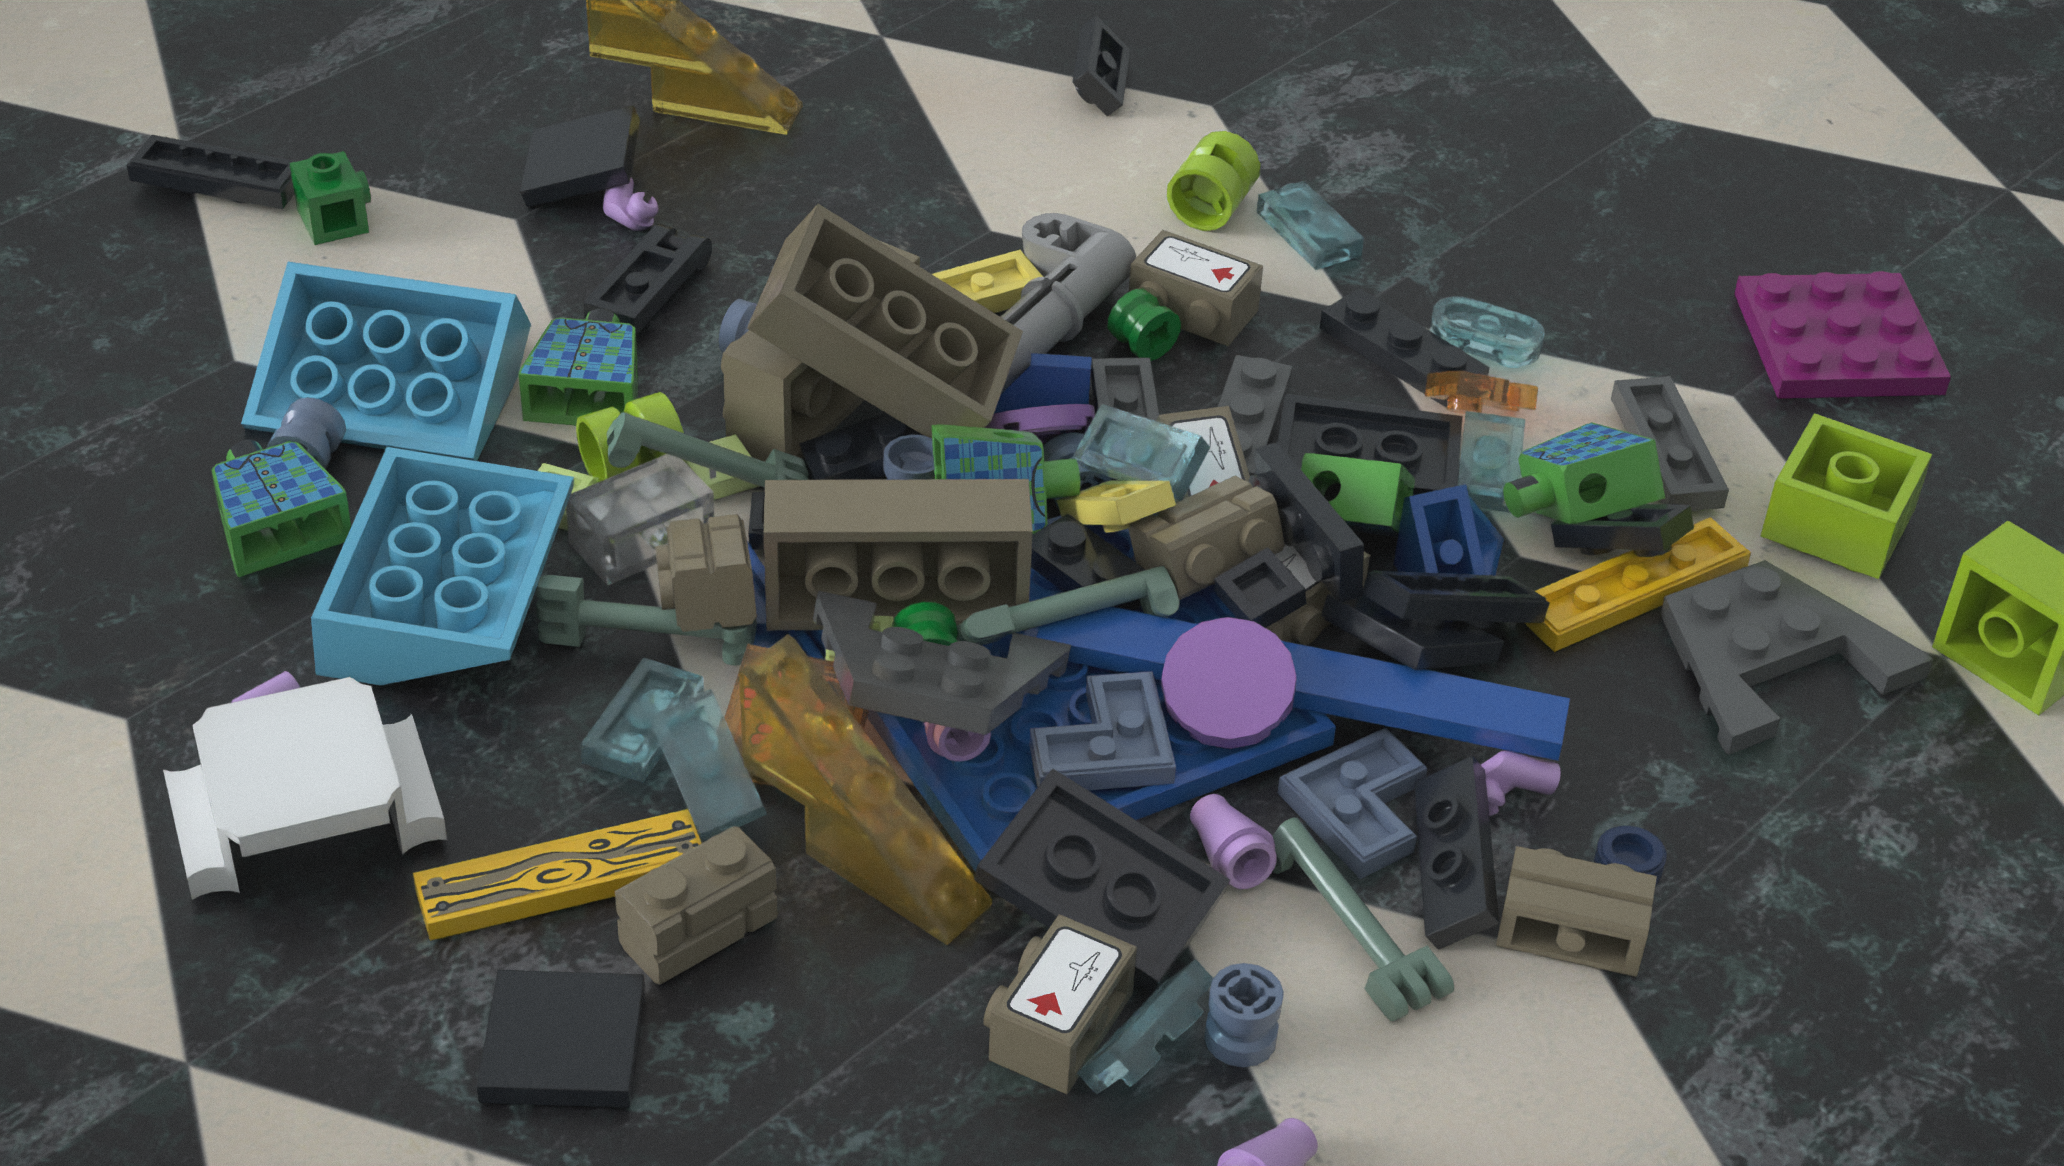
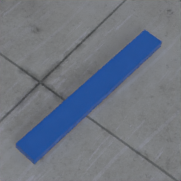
M1108 607L1042 625L1039 627L1036 637L1071 645L1069 662L1123 673L1152 671L1154 679L1162 680L1166 655L1182 634L1198 624ZM1281 641L1291 653L1297 676L1292 707L1559 761L1570 698L1426 669L1414 670L1406 665Z

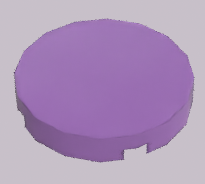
M1066 404L995 413L991 422L984 428L1031 432L1042 443H1045L1047 439L1060 435V431L1086 435L1093 432L1097 427L1094 406L1089 404Z
M1225 617L1201 622L1178 638L1166 655L1162 674V691L1167 712L1176 724L1178 721L1181 727L1190 732L1192 738L1205 745L1232 749L1257 744L1268 737L1270 731L1277 727L1282 719L1284 722L1292 710L1297 676L1291 653L1275 633L1254 621Z

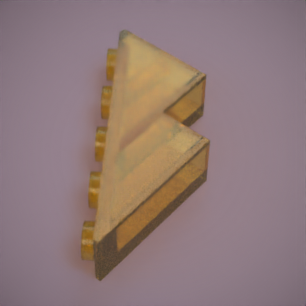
M586 0L590 57L649 66L651 68L653 112L788 134L803 107L802 101L798 99L792 90L782 86L760 68L752 57L737 49L720 35L708 21L697 16L679 0Z
M787 634L739 671L743 766L805 806L806 854L946 945L992 905L991 897L980 883L973 880L974 875L793 637Z

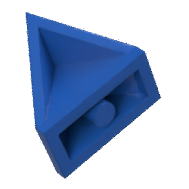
M1031 353V365L1000 395L994 414L1041 406L1089 404L1092 357Z
M1466 484L1405 497L1403 502L1394 565L1399 572L1496 575L1504 538L1469 496Z

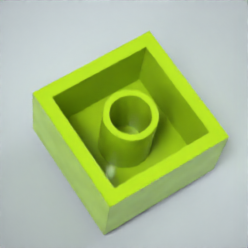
M1814 413L1775 480L1760 536L1783 544L1789 549L1802 551L1841 565L1847 570L1860 572L1879 579L1915 511L1932 454Z
M2006 521L1963 553L1932 647L2038 716L2064 696V554L2012 522Z

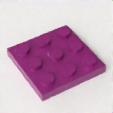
M1876 271L1871 274H1834L1822 272L1816 275L1767 273L1761 276H1738L1734 295L1778 399L1946 395L1951 379L1950 373L1901 273Z

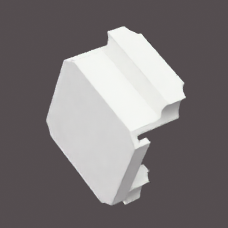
M351 677L207 708L201 719L193 724L201 764L184 771L171 772L163 770L192 900L200 895L216 891L240 893L228 838L240 845L242 857L388 824L390 823L388 810H390L402 854L423 842L438 839L447 840L444 816L412 714L403 721L383 725L372 687L361 684Z

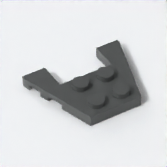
M1766 560L1665 596L1660 614L1685 669L1693 670L1701 687L1699 700L1706 715H1714L1720 728L1717 739L1722 749L1728 755L1776 736L1781 718L1750 688L1751 686L1832 655L1841 654L1866 680L1884 695L1927 678L1933 662V658L1926 652Z
M818 591L813 620L815 625L824 626L821 639L825 649L832 650L835 653L833 668L849 706L987 735L1021 708L1023 696L1026 693L1038 695L1047 687L1050 674L1060 677L1066 671L1071 649L1069 644L1013 633L1007 658L990 655V651L987 648L973 642L958 641L950 646L923 641L921 634L903 627H889L884 629L883 632L872 630L877 603Z

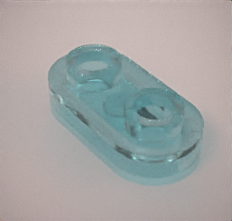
M1460 296L1448 297L1438 301L1433 308L1430 325L1431 332L1462 349L1465 353L1495 361L1508 368H1519L1537 361L1541 355L1545 335L1542 325L1530 316Z

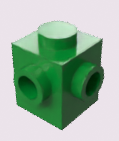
M344 151L333 154L320 153L311 156L309 159L290 163L296 208L314 245L369 233L366 204L371 203L369 184L364 171H355Z

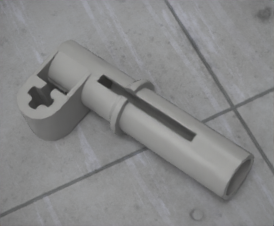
M1045 213L1034 216L1026 221L1022 227L1024 255L1043 277L1030 280L1021 291V299L1001 316V318L1023 331L1001 394L1031 365V353L1046 354L1059 341L1066 342L1072 340L1082 329L1083 319L1130 277L1131 263L1136 259V253L1130 242L1122 234L1112 229L1059 213Z

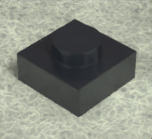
M1268 547L1214 578L1216 595L1236 618L1254 621L1264 628L1269 627L1307 604L1305 587Z

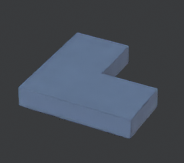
M1152 671L1087 676L1086 697L1092 724L1030 728L1029 747L1037 787L1052 768L1087 790L1174 784L1176 765Z
M1385 727L1279 778L1278 794L1358 878L1362 879L1414 853L1417 836L1385 803L1414 790V782L1426 777L1427 767Z

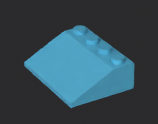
M287 262L241 424L245 429L274 433L281 427V422L290 405L298 399L309 397L327 402L340 412L346 425V432L341 443L385 450L387 447L477 461L517 380L531 323L516 294Z
M387 447L311 617L316 675L338 679L351 677L362 683L386 685L510 660L574 487V477Z

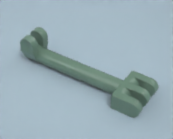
M624 412L613 421L607 431L608 460L611 465L618 468L629 466L638 454L641 445L764 488L765 480H809L805 460L777 449H773L764 462Z
M1159 566L1012 607L1004 604L975 612L957 626V641L973 642L983 646L1000 641L1006 635L1140 599L1145 614L1168 618L1178 610L1180 602L1167 569L1164 566Z
M543 575L540 577L535 590L536 596L540 598L536 603L537 618L541 620L538 624V638L543 643L580 647L586 635V626L723 639L722 659L726 664L734 666L746 663L752 652L756 635V618L753 624L722 627L720 622H715L713 629L683 632L679 626L677 627L675 609L662 610V607L584 600L583 578Z
M1290 818L1278 827L1272 836L1277 856L1273 872L1280 874L1292 868L1294 860L1299 864L1379 968L1369 974L1364 989L1387 1019L1396 1021L1408 1014V1005L1412 1009L1418 1010L1430 1004L1431 994L1435 998L1441 999L1453 993L1454 982L1450 973L1428 945L1405 956L1298 818Z

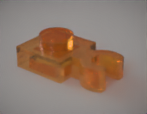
M1458 370L1428 373L1425 397L1446 400L1447 411L1462 414H1482L1483 405L1514 412L1519 411V408L1532 411L1536 410L1538 387L1528 384L1511 383L1507 379Z

